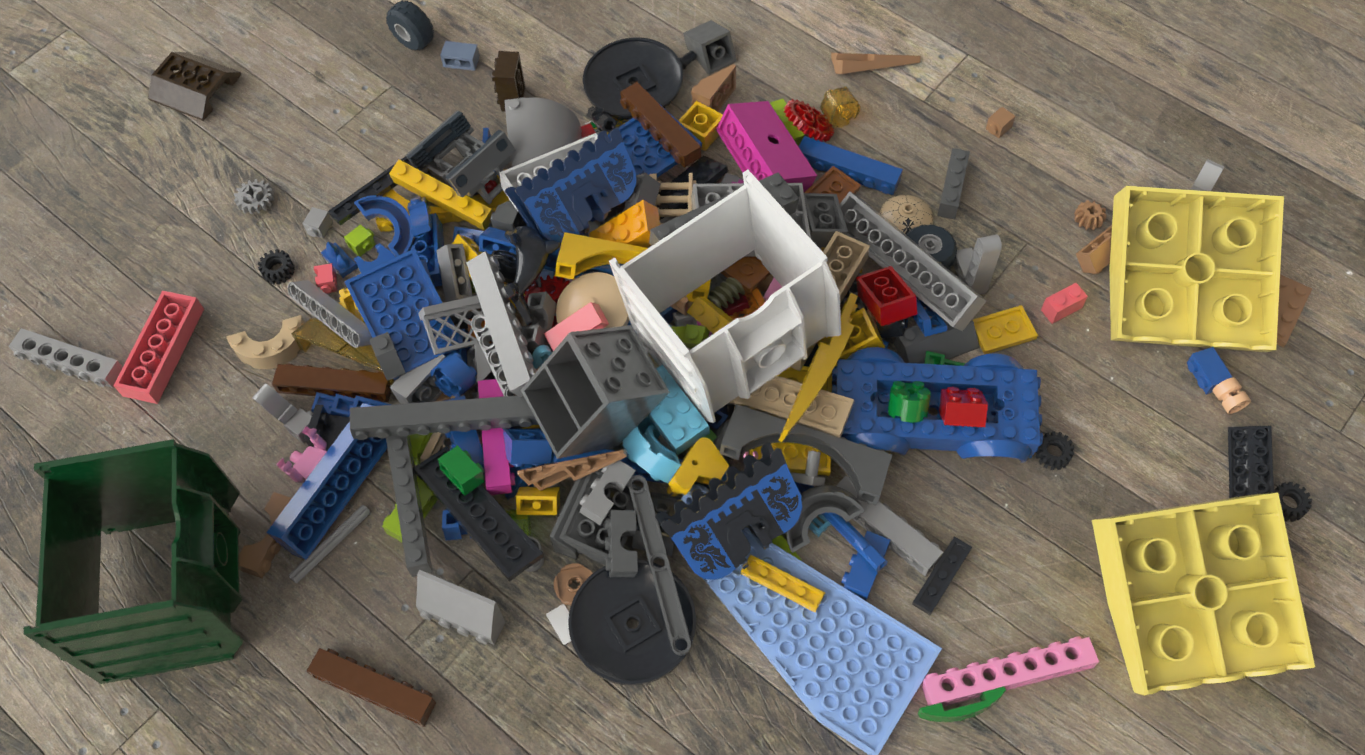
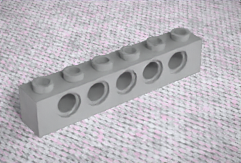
M22 328L8 346L14 352L13 355L21 360L28 359L36 365L43 364L53 371H56V369L61 370L68 376L76 375L83 381L88 382L90 380L101 387L108 386L113 388L123 368L115 359Z

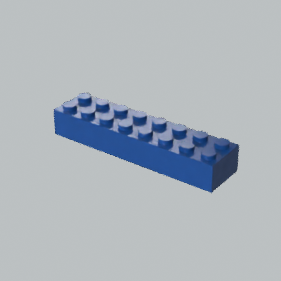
M365 403L361 405V407L372 406ZM349 421L266 533L292 555L307 560L388 448L386 438L353 439Z

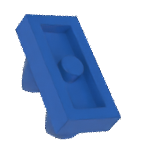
M336 242L326 243V249L321 254L329 264L332 263L334 269L342 278L358 268L356 263Z

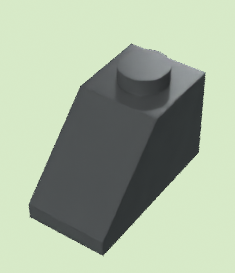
M388 332L369 339L387 381L406 374Z

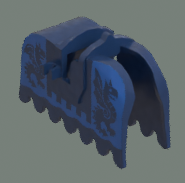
M614 128L610 132V139L606 131H601L594 144L591 141H585L579 153L576 150H570L564 161L555 159L548 171L545 168H540L537 171V176L532 179L528 177L523 178L521 186L516 188L508 187L505 189V193L516 206L528 227L536 230L545 241L554 240L562 243L564 232L588 237L590 230L588 222L592 217L598 221H603L611 211V208L626 201L634 191L636 171L625 148L619 128Z

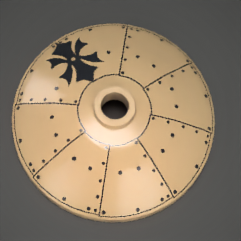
M912 195L894 196L888 199L880 210V214L904 234H907L914 227L933 224V212L930 206L922 199Z

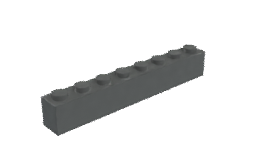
M398 435L388 436L386 441L406 567L411 576L414 577L418 575L419 570L426 573L433 571L417 476L414 471L415 464L410 435L405 437Z

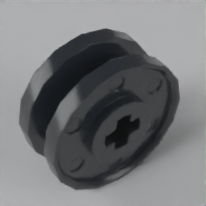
M494 250L491 256L497 258L499 271L505 278L504 282L514 283L517 267L516 254L505 250Z

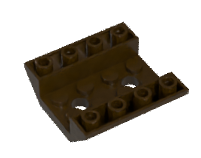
M171 52L151 75L148 99L204 121L213 110L209 99L223 83L233 86L242 73L188 52Z

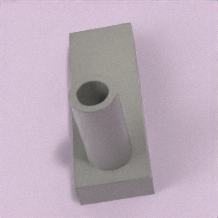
M808 451L805 474L790 472L794 482L813 486L824 485L825 478L817 476L821 452Z

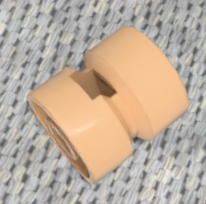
M1235 377L1222 381L1212 390L1217 399L1223 401L1222 406L1227 414L1236 413L1251 403V399L1246 392L1241 391L1242 386Z

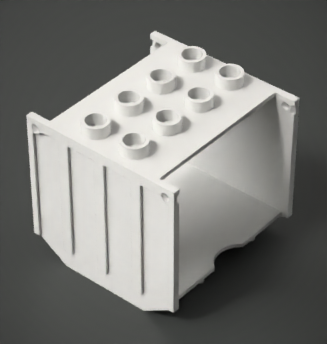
M749 170L743 172L744 185L644 252L622 266L618 264L615 257L609 261L631 325L640 342L650 348L649 354L659 366L663 364L704 420L711 423L716 421L714 412L738 396L749 399L751 393L800 359H807V348L823 337L828 338L841 335L840 292L826 263L828 261L827 256ZM754 250L755 256L762 261V264L782 288L773 293L766 303L754 313L746 317L736 318L706 340L688 350L659 313Z

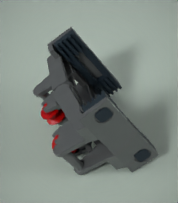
M457 110L405 156L414 168L425 174L428 172L444 184L452 187L458 196L462 198L465 195L473 196L478 191L484 201L490 205L492 200L503 191L497 175L500 178L499 172L504 171L503 168L511 162L510 155L515 151V148L505 132L501 130L495 132L486 140V143L472 137L470 134L474 129L463 113ZM454 147L464 158L455 167L442 160Z

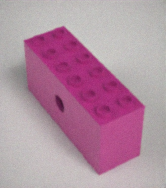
M769 101L727 105L716 131L742 172L749 170L758 181L779 172L786 183H802L803 192L812 186L817 174Z

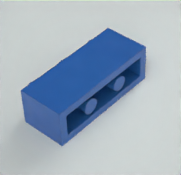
M867 531L864 538L884 557L890 539ZM859 552L857 555L853 553L849 563L852 568L850 573L845 572L841 583L845 584V589L867 601L878 571Z

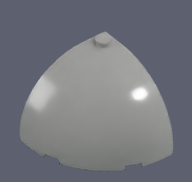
M544 98L505 100L508 139L515 148V151L511 154L512 167L573 143L582 137L579 119L572 110L561 103Z

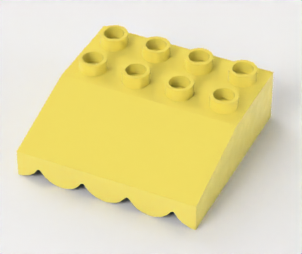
M1125 186L1114 196L1110 253L1111 340L1257 352L1276 350L1284 196Z
M1279 493L1248 495L1092 520L1107 602L1134 693L1149 695L1160 690L1187 689L1203 683L1235 681L1246 676H1264L1282 673L1290 669L1315 668Z

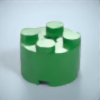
M914 381L913 383L893 382V386L890 389L888 414L895 418V415L899 416L901 421L904 422L923 421L924 417H928L931 399L930 390L924 387L925 384L921 381Z

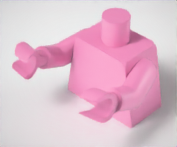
M305 426L302 432L310 437L314 447H307L303 454L294 451L290 456V461L285 463L284 458H282L276 464L297 483H304L327 452V443L318 434H315L317 431L315 428L310 429Z

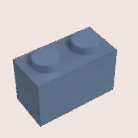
M445 41L440 57L443 67L475 71L480 54L477 44Z

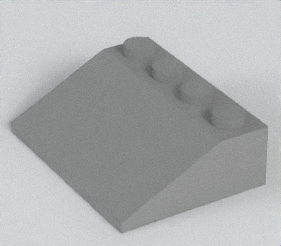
M419 570L417 575L416 607L422 618L429 621L435 619L439 621L438 624L448 629L450 627L456 628L457 632L463 636L468 637L470 634L476 637V640L482 644H495L506 623L495 601Z

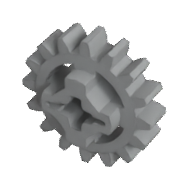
M257 179L253 183L248 180V184L242 183V188H237L238 193H234V201L239 210H243L245 214L248 211L251 215H253L254 211L260 214V210L266 211V206H271L270 201L274 200V193L268 183L265 184L264 180L260 181V183Z

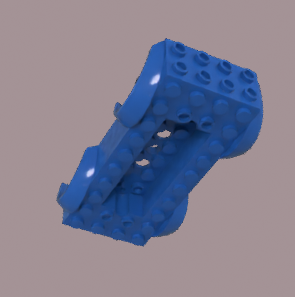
M871 347L852 353L846 360L838 359L837 365L832 370V393L854 399V405L841 437L846 438L848 441L857 444L862 443L876 450L892 451L901 455H905L909 448L957 451L962 459L984 456L1019 459L1021 460L1020 463H1025L1029 458H1032L1034 453L1038 451V447L1043 443V433H1040L1042 414H1039L1041 395H1038L1041 379L1037 377V370L1024 369L1015 358L998 353L984 354L970 359L964 366L905 363L901 356L892 350ZM893 382H923L925 384L924 387L931 392L929 408H936L938 414L934 416L928 412V417H924L921 422L901 421L899 416L891 417L888 414V405ZM956 387L959 390L976 388L982 391L988 403L986 426L944 425L939 413L941 389Z

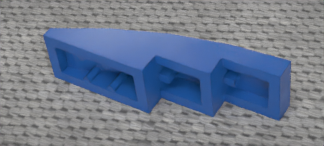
M317 392L311 412L314 411L317 404L323 405L330 415L350 417V408L361 407L363 403L372 406L391 404L360 396L351 398L336 394L334 397Z

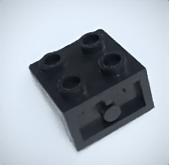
M316 404L308 428L317 429L315 434H318L327 443L326 451H328L349 423L350 417L330 415L323 405ZM305 435L304 440L307 445L314 447L310 437Z

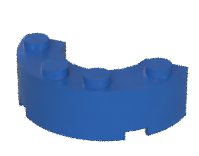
M377 195L366 196L354 202L368 221L373 218L382 217L392 222L395 234L388 247L396 257L411 250L415 241L411 231V219L406 209L400 203L389 197Z

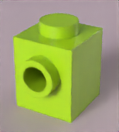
M361 224L344 237L348 248L360 257L376 245L373 232L369 228L365 229Z

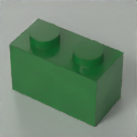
M458 445L438 458L441 471L464 495H467L485 482L482 466L479 463L475 464L468 451H463Z

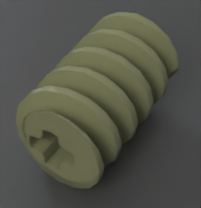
M728 277L726 282L723 281L720 283V286H716L714 290L709 292L707 299L722 310L721 306L728 308L727 301L733 304L734 300L732 297L738 300L740 299L738 293L745 295V291L737 279Z

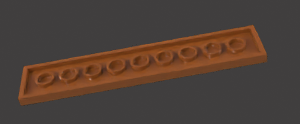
M832 166L804 193L837 194L840 204L849 191L856 194L860 190L861 185ZM756 256L743 257L720 272L727 278L737 279L748 294L771 274Z

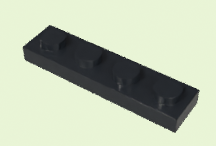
M954 536L912 605L931 615L970 553L972 546Z

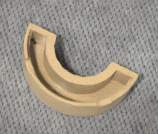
M299 315L282 320L280 332L268 341H254L249 338L245 331L226 337L230 346L244 364L251 365L256 369L277 368V364L285 365L298 355L297 352L306 343L308 329L302 316Z

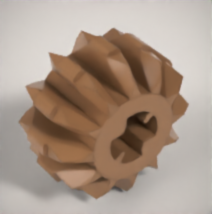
M1086 200L1085 203L1081 202L1074 213L1075 222L1079 223V227L1084 226L1085 230L1090 228L1094 231L1105 222L1106 208H1102V203L1096 204L1095 200L1092 203L1089 200Z

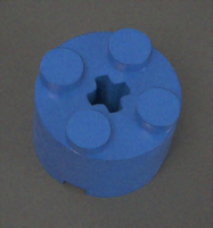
M454 353L453 355L446 356L431 370L430 374L431 377L435 376L436 381L434 383L446 396L451 397L453 395L456 398L462 396L475 384L477 372L463 361L461 355Z

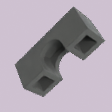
M547 292L529 294L527 305L531 312L532 323L529 326H522L521 333L527 340L528 344L526 347L531 355L538 346H548L544 333L552 328L557 304Z
M611 510L608 517H605V530H608V537L605 538V549L609 550V558H606V570H609V577H635L638 572L637 551L625 550L621 546L620 539L634 536L636 532V511Z

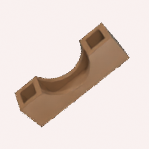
M273 492L264 508L270 516L271 526L292 498ZM268 534L256 544L244 545L239 554V570L263 578L265 573L270 570L271 562L274 556L279 553L281 545Z

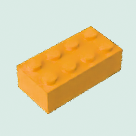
M641 200L590 232L589 237L648 248L651 246L649 243L651 229L660 225L658 208L645 200Z

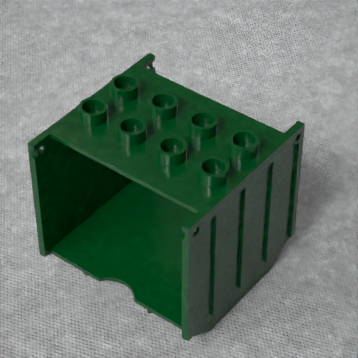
M172 439L34 464V471L44 479L36 625L35 627H24L23 634L100 684L234 659V654L243 643V638L231 628V613H234L242 601L239 582V535L241 530L229 517V512H231V508L240 495V491L210 454L178 444ZM176 522V533L171 551V600L99 613L101 531L107 535L113 531L123 532Z

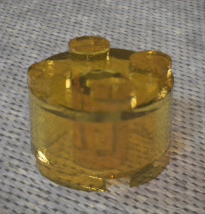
M847 87L826 91L820 106V110L827 120L836 128L850 124L849 120L855 119L861 109L860 104Z

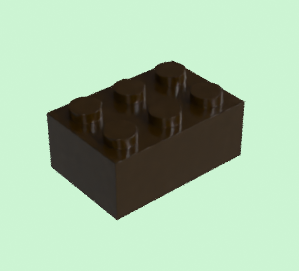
M499 51L498 57L494 60L495 71H492V81H495L494 91L497 93V104H500L502 112H506L505 100L524 98L526 89L520 54L514 51Z

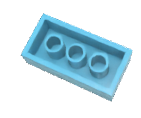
M662 364L656 369L670 393L647 416L678 456L695 444L699 438L710 433L709 425Z

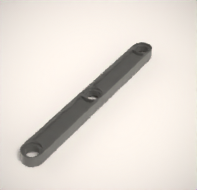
M635 475L629 480V491L634 510L636 511L639 529L670 644L676 655H686L690 651L691 641L659 524L655 518L656 514L648 484L643 476ZM635 481H641L644 487L641 490H634L632 484ZM661 558L665 561V565L663 568L658 569L654 567L653 561ZM679 639L687 642L688 646L683 651L675 647V642Z

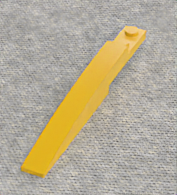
M850 293L841 310V335L831 336L828 344L822 342L817 349L779 441L783 442L803 417L841 356L854 325L850 324L852 321L850 314L853 315L858 306L855 304L857 295Z

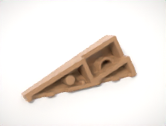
M831 53L836 74L920 63L921 56Z
M623 449L519 470L518 475L528 485L534 484L541 491L569 477L576 481L627 457V450Z

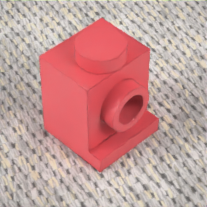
M332 263L314 266V271L317 275L315 276L316 286L320 287L326 294L338 291L337 273Z

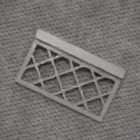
M477 295L423 307L418 314L420 320H423L434 355L470 347L475 343H479L476 338L471 336L472 328L468 334L459 329L462 321L471 326V321L465 318L467 312L471 311L476 315H484ZM449 316H455L460 319L456 327L446 322ZM436 320L442 323V325L436 331L431 328L429 321ZM444 325L454 330L451 338L440 333ZM456 332L466 337L464 343L459 344L452 340ZM438 336L448 342L446 347L438 349L436 344Z

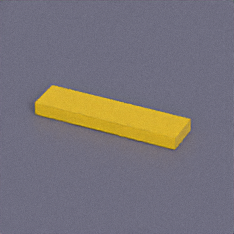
M750 554L747 559L749 567L746 569L742 568V575L813 612L817 611L825 592Z

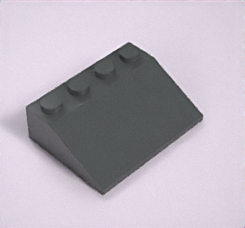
M599 469L586 476L559 539L592 560L606 566L609 550L605 549V538L608 537V530H605V519L601 525H598L580 513L582 505L579 504L585 494L590 495L593 489L590 487L596 477L600 479L604 474ZM629 483L622 493L614 488L604 490L605 496L614 502L611 510L635 511L629 491ZM632 484V488L634 490L642 489L641 487ZM627 537L620 539L622 547H624Z

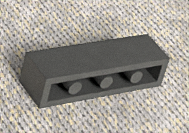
M952 148L937 214L939 217L955 220L970 151Z

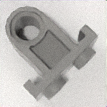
M266 383L252 397L284 425L298 410Z

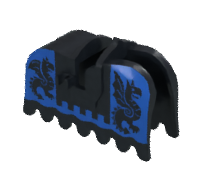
M765 443L761 447V459L758 460L752 455H747L743 460L745 468L742 471L734 466L728 467L726 470L727 480L725 482L715 477L711 478L708 483L710 488L708 493H704L700 489H694L691 493V504H686L683 500H677L673 506L675 510L674 515L670 516L664 511L658 512L655 515V518L670 536L688 565L701 578L716 580L727 576L740 565L743 569L749 567L746 556L750 553L751 547L741 531L744 528L748 527L759 545L766 550L769 544L772 543V539L786 533L799 520L802 511L801 494L780 448L773 450L771 443Z

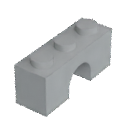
M620 460L601 470L604 474L600 479L596 477L590 487L593 489L590 495L585 494L579 503L582 505L580 513L598 525L602 524L614 504L605 496L604 490L614 488L622 493L635 472L633 468Z

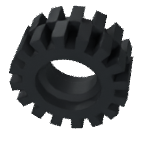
M275 249V253L272 250L269 251L270 254L265 253V258L261 257V262H258V269L266 282L274 284L275 281L277 284H280V281H283V283L287 282L285 279H290V274L293 275V270H295L288 253H285L283 250L280 252L279 249ZM275 264H283L277 270H270Z
M1052 431L1051 434L1049 432L1045 433L1042 445L1035 452L1037 453L1036 459L1040 458L1038 462L1040 465L1045 463L1044 468L1046 469L1048 466H1051L1050 470H1054L1055 467L1057 470H1061L1062 467L1065 468L1074 455L1075 448L1074 445L1071 446L1072 440L1067 441V435L1062 437L1061 432L1056 435L1055 431ZM1050 445L1057 446L1062 451V455H1051L1047 451V447Z
M1284 482L1274 489V493H1279L1283 517L1286 522L1289 519L1291 522L1300 520L1312 507L1310 505L1312 499H1308L1311 496L1310 493L1305 494L1306 488L1300 489V484L1298 483L1293 486V482H1288L1287 484ZM1283 496L1293 498L1297 507L1292 508L1286 505L1283 501Z

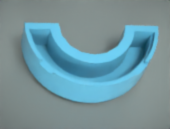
M647 416L623 440V447L629 454L628 458L647 471L652 479L669 483L681 466V463L675 452L667 449L657 440L661 434Z

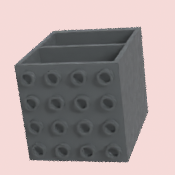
M631 325L569 332L521 389L557 459L617 447L670 393Z

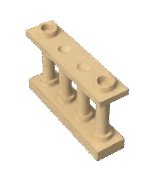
M689 173V182L661 183L659 192L661 190H688V196H660L658 194L655 207L660 205V203H688V209L658 208L659 219L660 217H678L692 211L693 184H696V180H693V173ZM657 174L649 175L657 181Z

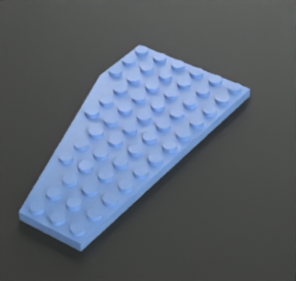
M747 527L741 531L751 547L746 559L751 554L825 592L817 611L813 612L742 575L741 565L723 578L716 580L704 579V581L818 722L868 755H878L942 648L775 544H769V547L764 550L753 537Z

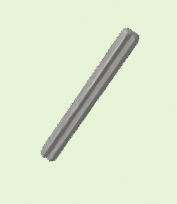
M361 505L310 554L307 560H303L289 574V578L294 583H298L370 514V510L365 505Z

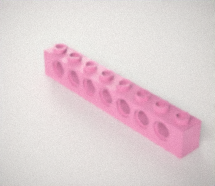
M1081 636L1068 640V643L1054 642L1044 649L1034 647L1029 649L1028 653H1011L1007 656L1008 658L1001 660L999 657L991 658L987 663L981 665L979 662L967 665L965 669L959 670L957 667L949 669L942 675L932 673L925 676L926 679L923 680L921 686L928 706L937 703L947 706L978 698L984 691L1003 686L1006 690L1092 669L1099 663L1090 638L1082 639ZM1066 652L1072 653L1075 659H1069ZM1045 657L1053 659L1054 665L1047 663ZM1025 662L1031 663L1034 670L1026 668ZM1004 668H1010L1014 675L1006 674ZM983 673L991 674L993 680L985 679ZM969 678L973 685H965L962 679ZM942 683L949 684L952 687V691L944 690Z

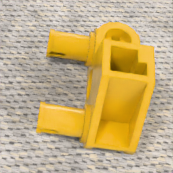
M705 437L699 438L689 449L681 462V466L668 483L667 492L669 495L673 492L671 495L673 497L678 494L685 496L695 482L709 485L708 483L711 478L715 477L721 480L729 465L723 456L719 454V450L710 439Z

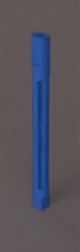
M795 482L800 493L814 487L813 485ZM826 512L822 514L876 571H880L887 565L888 561L849 521L846 522L842 516L836 513Z

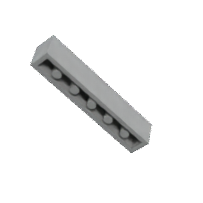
M845 476L836 486L849 491L857 498L858 494L852 481L848 476ZM858 500L865 512L853 519L867 531L890 539L888 548L923 576H926L938 563L943 554L940 546L926 539L920 530L912 528L905 518L898 517L887 504H882L878 501L877 505Z

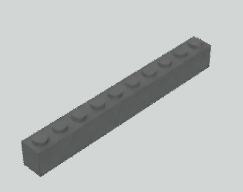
M524 396L350 408V432L353 439L359 440L370 437L386 438L397 435L405 437L410 434L427 435L437 432L445 434L450 431L468 432L476 429H508L516 426L530 427L531 425H539Z

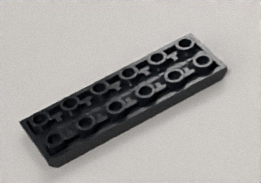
M1271 425L1228 427L1229 498L1274 493Z

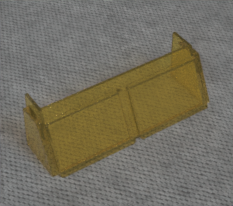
M310 318L291 333L298 347L304 353L307 352L312 344H315L383 372L372 345L355 348L317 318ZM394 379L389 380V383L392 386L395 382Z

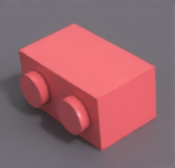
M1074 283L1047 297L1041 311L1053 324L1082 309L1088 296L1077 283Z

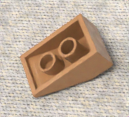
M732 64L702 79L697 86L695 85L691 91V106L698 101L718 112L736 89V65Z

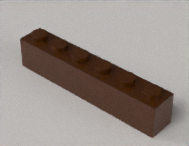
M638 82L620 92L622 107L627 109L632 117L638 120L642 127L652 134L655 141H659L662 144L664 150L669 152L677 163H680L685 168L701 158V146Z
M286 363L285 365L277 364L272 385L277 393L316 396L318 392L334 397L336 394L351 398L360 396L389 403L392 391L390 387L393 385V380L387 381L383 371H354L347 368L332 369L326 366L319 368L310 365L295 366Z
M321 648L318 649L306 670L311 677L418 725L425 726L436 705L435 700L432 698L433 694L423 689L420 692L414 690V686L405 681L398 683L394 681L395 678L387 673L380 675L376 673L375 668L365 664L364 667L357 665L358 662L351 657L341 658L338 652L330 648L327 651Z

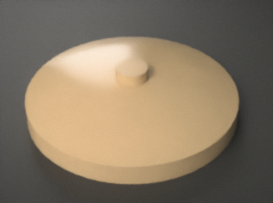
M593 272L574 279L565 287L558 299L556 306L558 324L590 302L599 304L609 323L605 328L627 326L630 320L615 277L607 273Z

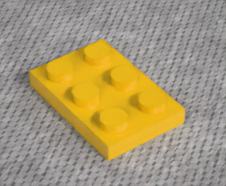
M1022 305L973 319L978 343L984 354H990L1036 340L1038 337Z

